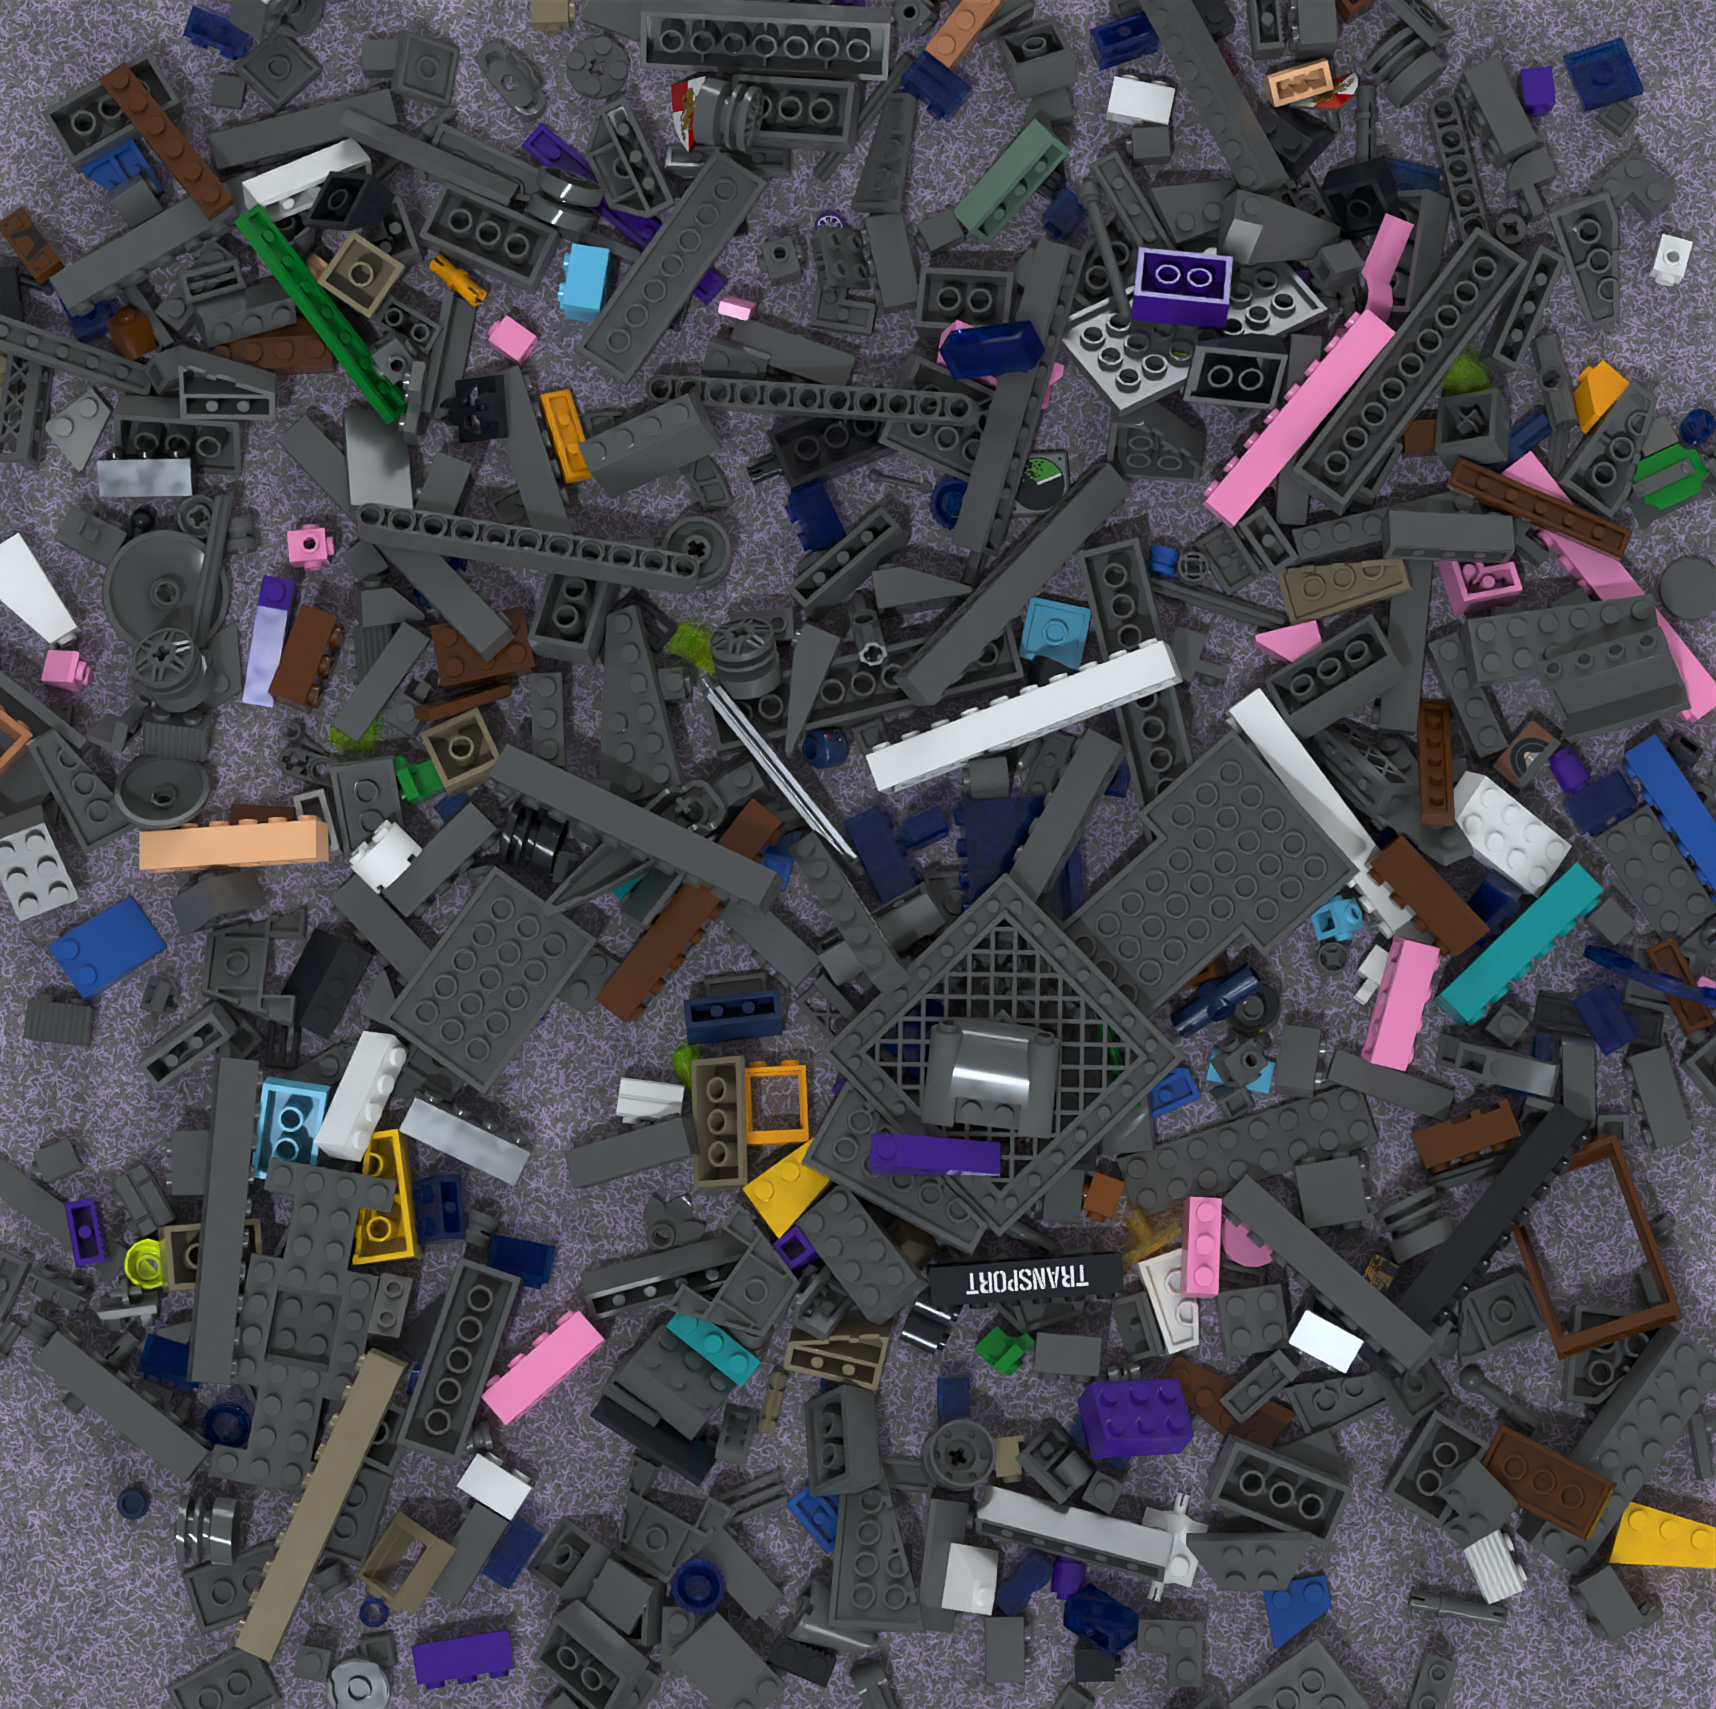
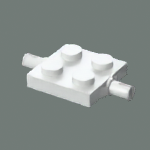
M1177 1492L1173 1511H1160L1146 1507L1141 1524L1150 1528H1163L1167 1532L1175 1534L1164 1581L1161 1583L1152 1580L1147 1597L1153 1600L1155 1590L1158 1588L1154 1600L1160 1602L1165 1583H1177L1191 1588L1198 1560L1186 1546V1534L1207 1533L1209 1526L1193 1521L1185 1515L1191 1496L1185 1495L1182 1506H1180L1183 1494Z

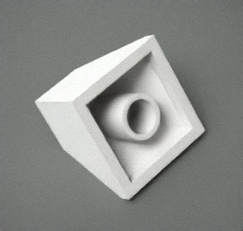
M951 1543L941 1608L992 1615L999 1551Z

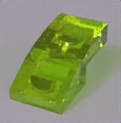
M681 621L667 650L716 676L715 665L713 664L709 649V635Z

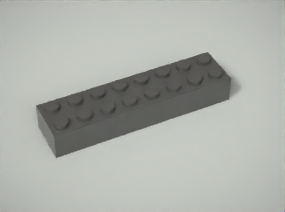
M643 0L640 29V68L888 81L891 8L741 0Z
M1670 1324L1661 1326L1568 1457V1459L1617 1483L1589 1541L1586 1542L1531 1512L1527 1514L1515 1532L1531 1546L1578 1577L1715 1384L1716 1357Z

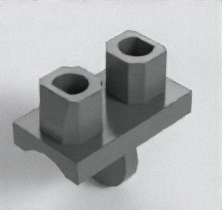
M123 1278L120 1283L121 1288L110 1289V1295L100 1296L99 1319L100 1321L105 1320L109 1331H118L126 1328V1317L137 1316L139 1326L148 1327L155 1325L159 1304L158 1289L143 1290L142 1285L131 1287L129 1278Z

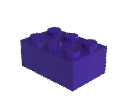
M1139 247L1131 320L1226 329L1233 257Z
M1178 1378L1093 1382L1088 1385L1077 1400L1092 1459L1180 1454L1194 1437Z

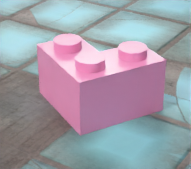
M1437 561L1454 616L1489 610L1492 606L1505 607L1513 605L1523 590L1514 562L1484 567V564L1480 562Z

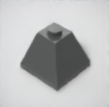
M663 1606L661 1671L683 1672L669 1657V1654L715 1610L728 1622L729 1608Z

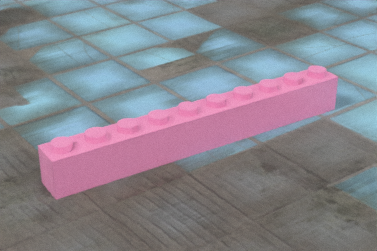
M1531 451L1501 473L1503 476L1574 506ZM1533 525L1539 532L1537 534L1538 539L1547 549L1551 547L1557 554L1558 558L1556 560L1559 566L1566 573H1572L1578 581L1576 583L1577 588L1583 586L1588 597L1590 596L1594 602L1645 595L1619 561ZM1655 607L1658 626H1661L1686 682L1692 709L1681 711L1677 714L1682 720L1687 721L1689 719L1693 724L1716 706V682Z

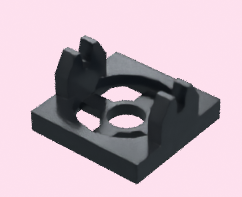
M503 375L456 380V397L445 399L440 404V408L448 409L449 411L448 415L441 417V421L448 426H458L459 442L471 443L508 438ZM477 387L478 397L475 399V404L470 406V393ZM475 415L480 421L481 432H477L472 427L471 416Z

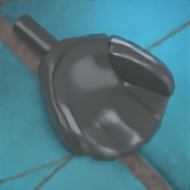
M1059 730L1003 751V757L1006 756L1007 767L1012 771L1019 772L1028 769L1041 752L1043 747L1042 740L1059 734Z

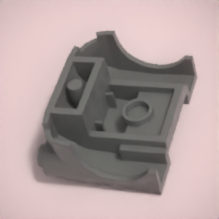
M974 1019L940 1020L938 1024L931 1027L921 1123L953 1127L954 1122L1018 1130L1017 1135L1050 1139L1056 1082L1061 1057L1060 1041L1054 1038L1055 1035L1053 1033L1031 1026Z

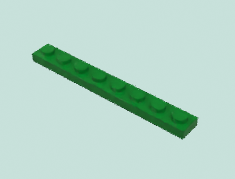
M258 204L235 220L236 226L384 422L388 425L399 417L401 413L407 411L408 403H404L405 396L387 377L382 379L372 365L375 361L371 357L368 347L322 286L317 283L316 278L261 205Z

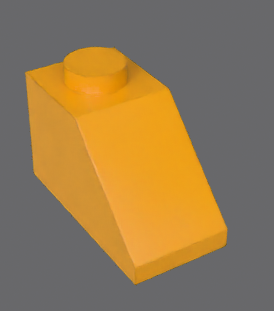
M1604 360L1594 369L1589 365L1577 378L1581 384L1573 392L1580 429L1585 434L1611 408L1629 385V382Z

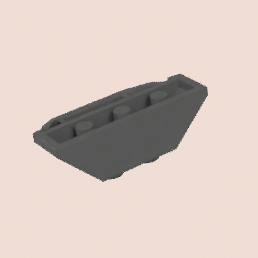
M623 96L597 109L585 156L598 184L605 189L604 197L609 208L649 219L675 206L676 203L670 185L627 98Z

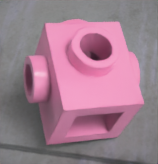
M307 524L301 526V530L287 531L289 562L293 568L304 567L305 571H318L323 569V565H331L330 555H335V544L333 536L328 537L325 528H320L318 524ZM315 545L313 549H309L310 546Z

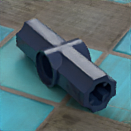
M1535 410L1512 430L1509 429L1507 461L1480 466L1499 474L1553 432L1550 421L1544 414Z
M1246 962L1223 979H1216L1203 984L1197 991L1198 996L1172 1013L1170 1020L1180 1035L1187 1039L1210 1022H1219L1230 1017L1236 1011L1235 1005L1263 987V981L1253 966Z

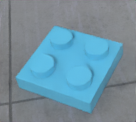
M1036 597L1030 598L1018 653L1020 660L1032 662L1034 656L1041 655L1060 662L1071 671L1079 672L1091 618V610Z

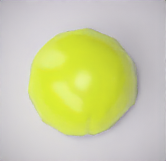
M145 1239L136 1242L127 1251L124 1258V1271L133 1285H142L143 1289L149 1290L163 1285L159 1241ZM146 1259L154 1260L158 1265V1270L156 1271Z

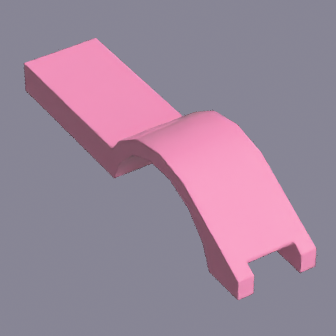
M1387 213L1361 272L1367 281L1369 289L1365 309H1369L1384 323L1387 322L1393 305L1392 288L1389 283L1414 224ZM1337 329L1335 335L1341 338L1348 329Z

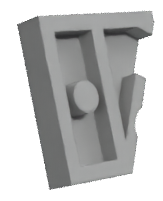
M91 388L48 421L45 431L81 474L85 471L86 464L93 449L96 448L100 435L112 413Z

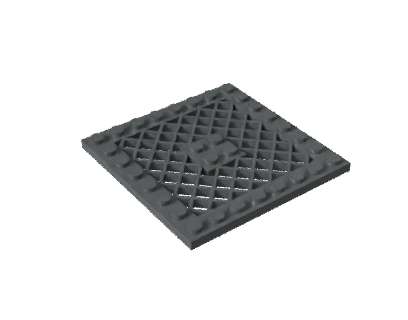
M1006 873L906 968L911 976L909 981L886 997L881 992L821 1051L900 1134L941 1138L964 1136V1140H970V1136H987V1142H992V1136L1010 1137V1155H1000V1159L1010 1160L1009 1178H992V1176L986 1177L983 1175H940L999 1237L1185 1058ZM1006 919L1013 927L997 926ZM996 932H1013V950H995ZM1018 932L1035 950H1018ZM990 934V949H974ZM973 954L990 955V972H972ZM995 955H1013V973L995 972ZM1018 955H1036L1035 973H1018ZM967 956V972H950ZM1041 956L1057 973H1040ZM950 977H967V995L949 994ZM972 977H990V995H972ZM995 977L1013 978L1012 995H995ZM944 978V994H928ZM1018 978H1035V996L1017 995ZM1040 978H1058V996H1040ZM1063 979L1080 996H1063ZM927 999H944V1017H926ZM949 999L967 1000L966 1017H949ZM921 1000V1017L905 1016ZM972 1000H989V1018L972 1017ZM995 1000H1012V1017L1004 1009L994 1017ZM1017 1000L1035 1001V1018H1017ZM1040 1001H1058L1057 1019H1040ZM1063 1001H1081L1080 1019H1062ZM1085 1002L1103 1020L1085 1019ZM944 1019L953 1021L955 1019H974L1018 1025L1017 1023H1035V1028L1039 1029L1040 1023L1057 1024V1039L1060 1041L1061 1057L1055 1090L1056 1110H1053V1115H1056V1133H1051L1050 1135L1051 1138L1055 1139L1038 1154V1137H1033V1155H1015V1137H1029L1017 1135L1018 1132H1015V1130L1010 1129V1132H993V1127L987 1126V1132L970 1131V1124H965V1131H947V1126H942L941 1130L937 1125L921 1123L925 1093V1068L928 1066V1062H926V1044H930V1040H926V1022H939ZM904 1021L921 1022V1039H903ZM898 1023V1039H881ZM1062 1024H1080V1042H1062ZM1085 1024H1103V1042H1085ZM1108 1025L1125 1043L1108 1042ZM881 1044H898V1062H880ZM903 1044H920V1062H903ZM874 1045L875 1060L867 1053ZM1062 1047H1080V1065H1062ZM1085 1047H1103L1102 1065H1085ZM1108 1047L1125 1048V1066L1107 1065ZM1130 1048L1139 1056L1131 1065ZM880 1066L897 1067V1083ZM903 1067H920V1085H903ZM1062 1069L1079 1070V1088L1061 1087ZM1084 1070H1102V1088H1084ZM1107 1070H1125L1107 1087ZM903 1089L920 1090L919 1106ZM1061 1092H1079V1111L1061 1110ZM1084 1092L1101 1093L1084 1110ZM1061 1115H1078L1061 1132ZM1015 1160H1032L1015 1176ZM992 1182L1009 1183L1000 1191Z

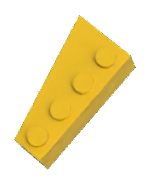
M399 1129L373 1132L369 1145L364 1152L362 1174L396 1180L397 1186L391 1213L360 1208L358 1225H356L355 1232L356 1246L352 1259L353 1266L423 1257L407 1134L400 1132Z
M815 1137L742 1188L744 1196L776 1240L797 1226L795 1222L822 1200L835 1183L801 1164Z
M1630 1502L1613 1527L1604 1562L1716 1568V1528Z

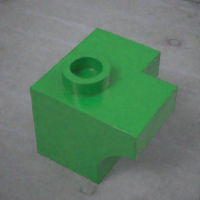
M402 755L393 759L395 773L400 781L398 784L399 795L403 802L408 800L412 807L447 792L432 759L421 764L409 763Z
M996 1326L974 1350L1000 1376L1004 1372L1011 1376L1024 1363L1019 1357L1035 1341L1027 1332L1019 1337H1011Z

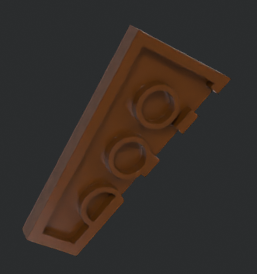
M1179 1356L1175 1357L1158 1378H1178L1186 1406L1226 1439L1230 1433L1269 1449L1295 1417L1294 1411L1268 1400L1240 1425L1219 1402V1399L1236 1384Z

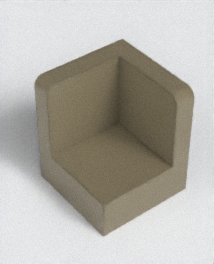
M900 1217L887 1228L916 1268L937 1250L933 1235Z

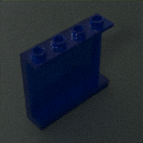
M1046 796L984 800L962 799L958 802V807L954 808L955 826H960L961 839L956 840V851L958 858H962L963 870H959L960 889H965L966 901L961 903V915L1004 873H1010L1015 864L1013 857L1017 849L1021 845L1024 846L1030 836L1028 830L1031 823L1036 817L1040 818L1045 809L1043 803ZM1079 841L1045 901L1063 922L1084 905Z

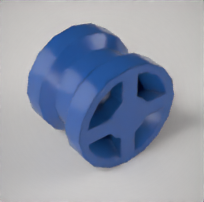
M1151 545L1149 550L1151 557L1150 561L1147 562L1149 572L1173 579L1175 575L1174 564L1179 561L1180 553L1169 547Z

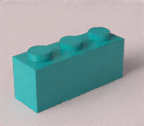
M676 1313L666 1325L670 1331L740 1387L746 1385L763 1363L761 1359L747 1348L741 1346L714 1323Z

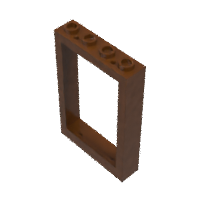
M1602 1134L1592 1138L1590 1143L1581 1152L1576 1151L1570 1158L1571 1164L1564 1174L1610 1159L1663 1304L1564 1337L1525 1226L1519 1227L1517 1225L1513 1230V1234L1558 1360L1682 1320L1679 1304L1616 1134L1612 1136Z

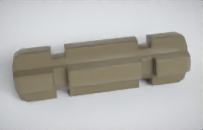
M778 1371L771 1373L769 1384H771L770 1389L767 1388L761 1412L763 1418H760L758 1424L759 1432L770 1435L775 1432L777 1424L775 1418L779 1416L784 1396L782 1390L783 1387H786L788 1379L785 1373Z

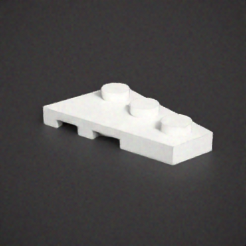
M1182 1248L1135 1264L1144 1291L1147 1293L1152 1314L1167 1355L1199 1344L1197 1298L1180 1297Z

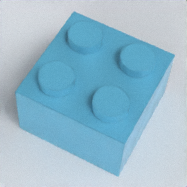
M572 243L571 253H565L563 271H565L566 283H560L558 301H560V309H564L566 319L593 323L606 305L612 270V259L609 249Z

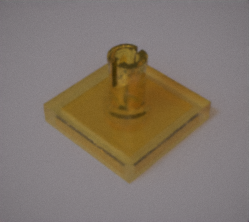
M1139 1208L1131 1213L1139 1227L1130 1214L1123 1217L1122 1221L1125 1222L1138 1242L1135 1244L1136 1248L1122 1256V1264L1127 1270L1180 1236L1183 1230L1179 1224L1175 1222L1158 1233L1157 1231L1153 1232Z

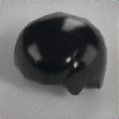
M1037 655L1033 657L1029 666L1027 679L1030 686L1037 684L1038 687L1049 685V679L1062 673H1067L1070 676L1071 670L1049 657Z

